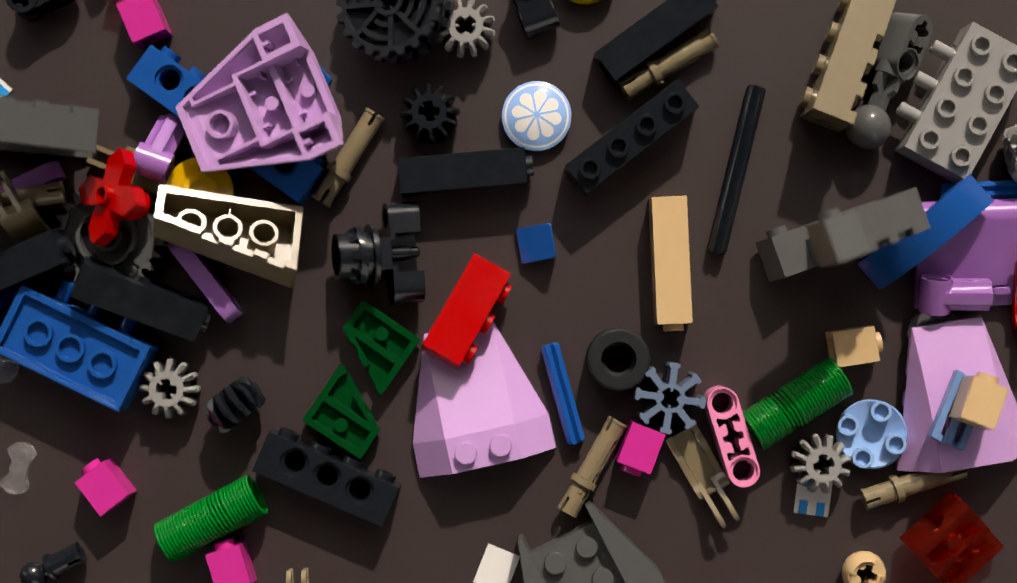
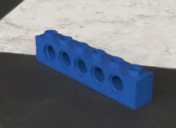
M150 44L126 79L179 117L175 107L206 75L194 66L189 71L178 64L182 58L165 45L159 51ZM171 74H179L180 84L173 90H167V78ZM320 157L313 160L295 162L293 169L286 173L280 172L278 164L249 167L302 205L327 172L319 166L323 161Z

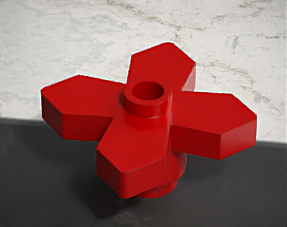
M118 148L107 159L103 179L90 175L79 186L82 204L95 207L88 225L91 242L94 244L106 246L117 236L121 218L132 221L142 219L148 213L150 208L149 194L144 192L142 187L131 184L137 168L132 151Z

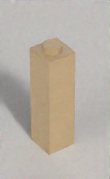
M687 196L651 197L648 201L654 324H663V331L684 330V323H693Z

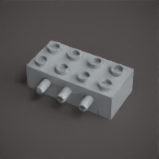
M971 22L960 29L951 47L938 40L933 42L929 52L944 61L934 78L922 71H918L914 76L912 82L927 91L921 103L916 109L905 102H901L896 109V114L910 121L894 151L952 183H958L969 173L973 172L1017 91V45L975 22Z

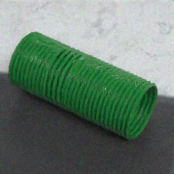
M827 357L811 369L809 368L808 371L806 370V372L794 378V380H791V382H788V384L785 383V386L782 385V387L776 389V392L772 391V394H769V396H764V399L761 398V401L758 400V403L755 402V404L743 410L744 419L755 441L763 450H766L775 442L778 443V440L781 441V438L784 439V436L787 437V435L793 433V430L800 429V426L808 424V421L811 422V420H814V418H817L826 410L829 411V408L832 409V406L835 407V404L838 405V403H841L850 395L853 396V389L836 362L832 358Z
M245 475L220 488L215 493H211V495H207V497L192 503V505L190 504L167 518L156 522L153 531L165 557L170 562L177 563L202 548L204 549L208 545L228 536V534L267 515L268 507L256 482L249 475Z

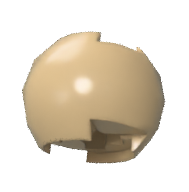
M858 551L848 556L843 563L842 579L844 583H885L886 568L878 555L871 551ZM867 565L871 575L870 577L864 576L861 581L857 571L858 569L864 570Z

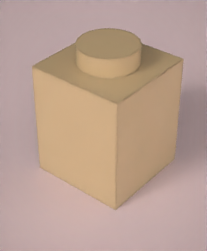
M860 326L825 332L829 358H832L839 367L880 361L879 353L883 352V342L880 332H875V326Z
M977 372L976 376H965L962 378L949 418L981 430H995L1009 388L998 385L999 379L986 373Z

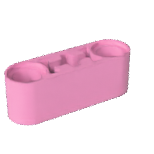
M713 386L704 394L706 398L704 409L726 477L736 486H752L759 478L760 467L738 396L729 388ZM718 393H726L729 398L728 407L724 411L716 412L712 406L714 396ZM717 419H728L730 428L739 432V435L734 437L736 448L741 451L745 449V452L734 453L732 444L727 440H723V437L728 435L726 424L722 421L717 423ZM742 460L747 461L750 466L747 476L735 478L733 475L734 465Z

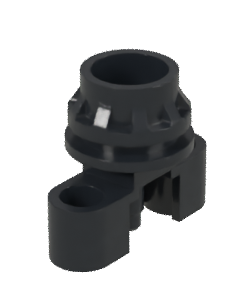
M416 201L383 203L381 213L382 238H379L374 224H366L364 229L361 226H353L346 233L333 235L331 258L334 276L337 281L349 280L357 286L365 285L368 282L370 286H377L381 279V271L386 270L387 293L391 305L424 302L426 295L424 270L417 271L416 260L420 255V250L415 246L414 233L421 232L420 212Z

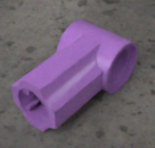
M170 113L159 115L145 143L140 142L134 152L137 165L136 174L165 184L173 168L175 154L186 135L178 116Z
M942 273L922 274L920 277L918 311L931 316H945L950 314L951 310L989 311L991 305H993L994 296L992 281L989 278H953Z

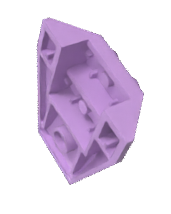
M288 13L255 28L175 107L201 172L204 173L308 161L344 145L341 116L313 50Z
M494 321L486 335L479 332L473 344L478 346V349L469 365L462 362L458 370L422 351L412 443L420 478L455 474L519 460L556 448L549 413ZM428 333L424 334L423 342L426 339Z

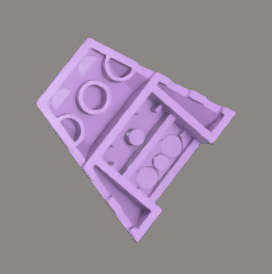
M975 316L911 327L905 371L907 375L906 390L903 392L902 406H904L903 419L905 420L908 434L907 446L905 451L896 460L895 470L945 473L1015 460L1017 458V403L982 317ZM954 370H959L967 376H976L977 372L986 373L999 379L998 385L1009 388L995 430H981L974 427L964 451L928 437ZM955 398L952 402V405L950 407V410L948 412V415L946 417L940 434H946V431L952 419L949 418V415ZM960 422L954 440L957 439L963 422Z

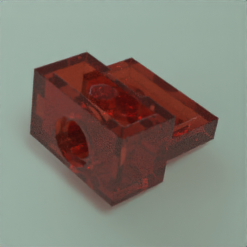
M952 491L899 537L941 583H965L1004 548L979 516Z

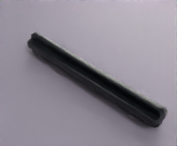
M749 85L745 91L707 250L718 255H724L727 252L766 93L765 88L758 85Z

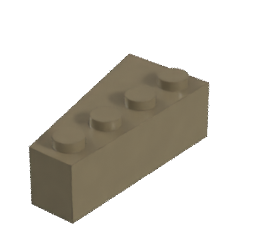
M839 0L837 9L842 11L837 23L832 21L826 32L824 41L829 44L825 54H819L813 65L811 74L816 76L812 87L806 86L800 98L798 106L803 108L800 118L836 132H840L854 124L857 112L852 111L851 108L854 109L859 99H862L867 84L861 81L863 75H868L875 64L878 49L873 48L875 42L880 43L883 39L896 0Z
M159 185L153 237L292 288L297 270L304 207Z

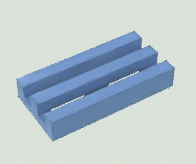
M954 370L928 437L964 451L974 428L973 426L963 423L957 439L954 440L960 421L951 419L946 434H940L962 378L967 376L959 370Z

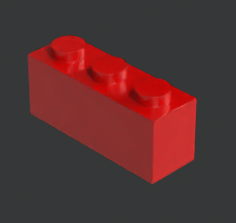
M474 253L424 340L421 350L456 370L459 369L462 362L469 365L478 349V346L473 344L479 332L486 335L496 317L490 314L496 301L503 305L513 287L507 283L511 273Z

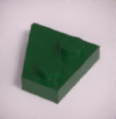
M364 299L343 327L348 339L357 351L360 361L375 384L377 392L381 395L384 394L421 340V338Z
M339 364L302 420L360 460L381 430L347 368L342 364Z

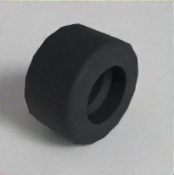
M619 327L605 329L597 334L589 344L586 354L587 368L593 379L604 388L615 391L632 389L642 382L645 373L649 370L651 360L648 346L642 337L632 330ZM615 345L627 348L632 358L628 369L619 373L610 371L604 362L606 351Z

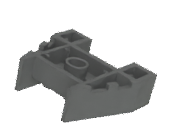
M0 95V152L92 158V153H96L99 109L55 105L38 100H33V102L17 101L15 97Z
M914 187L840 212L839 207L817 214L818 221L789 231L786 225L766 231L768 238L755 242L768 281L771 282L813 267L820 266V268L845 262L879 249L878 247L900 241V239L928 230L931 227L917 188Z
M589 499L584 503L592 519L531 550L523 534L518 535L524 583H665L656 564Z

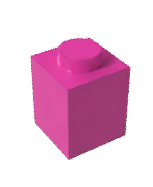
M124 0L116 4L132 43L142 49L173 35L158 0Z
M629 420L628 428L624 433L615 457L617 462L622 463L620 469L640 477L642 471L651 475L666 434L636 421Z
M98 458L93 460L80 470L84 476L75 482L99 516L110 512L137 491L113 458L102 462Z
M234 537L213 543L214 549L205 555L213 583H254L257 580L246 540L235 542Z

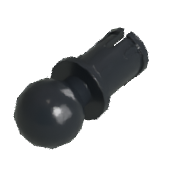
M75 542L52 555L47 553L42 556V563L29 562L22 567L19 574L21 583H46L48 576L52 580H57L60 578V574L87 562L85 551L78 542Z

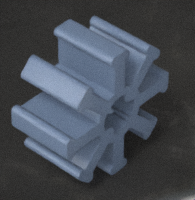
M668 361L666 362L668 367L666 382H662L656 374V368L649 366L645 376L649 377L656 388L654 391L635 386L632 393L633 398L636 400L640 398L653 399L654 402L643 411H637V415L644 423L648 424L649 419L661 411L660 425L657 426V430L665 434L672 433L670 429L672 413H676L682 421L681 425L685 429H690L696 424V421L690 418L682 408L684 404L696 405L701 409H704L706 406V398L704 396H686L684 393L696 383L701 384L702 381L696 373L689 372L688 377L676 385L678 369L681 368V364ZM665 389L673 392V389H675L677 392L673 397L675 403L672 406L668 403H665L663 406L661 403L664 399L662 392Z

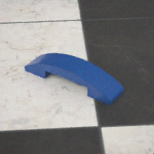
M969 173L925 211L930 229L900 239V241L878 247L879 249L870 252L857 262V265L876 287L881 290L935 252L982 213L994 200Z

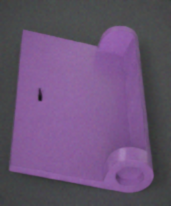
M1017 198L993 199L994 202L974 220L915 266L913 303L915 309H918L920 277L925 273H942L953 278H989L992 281V286L1006 285L992 287L994 293L993 305H1012L1015 262H1017ZM937 201L922 202L924 210L926 211Z

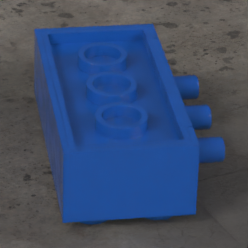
M67 279L62 281L56 295L35 285H21L0 327V354L117 412L128 410L139 390V386L144 380L143 373L148 371L160 346L131 333L137 322L123 316L120 325L117 326L100 318L104 310L90 304L86 311L70 303L69 299L74 283Z

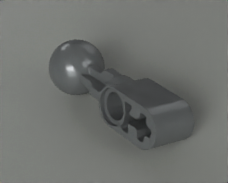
M903 12L891 14L885 35L880 43L877 42L875 47L878 49V55L872 67V71L875 73L870 86L872 94L867 105L853 110L857 112L855 122L845 129L849 141L854 146L864 150H872L882 146L889 138L892 126L889 115L885 111L890 99L898 93L901 83L913 78L919 69L933 34V23L927 15Z

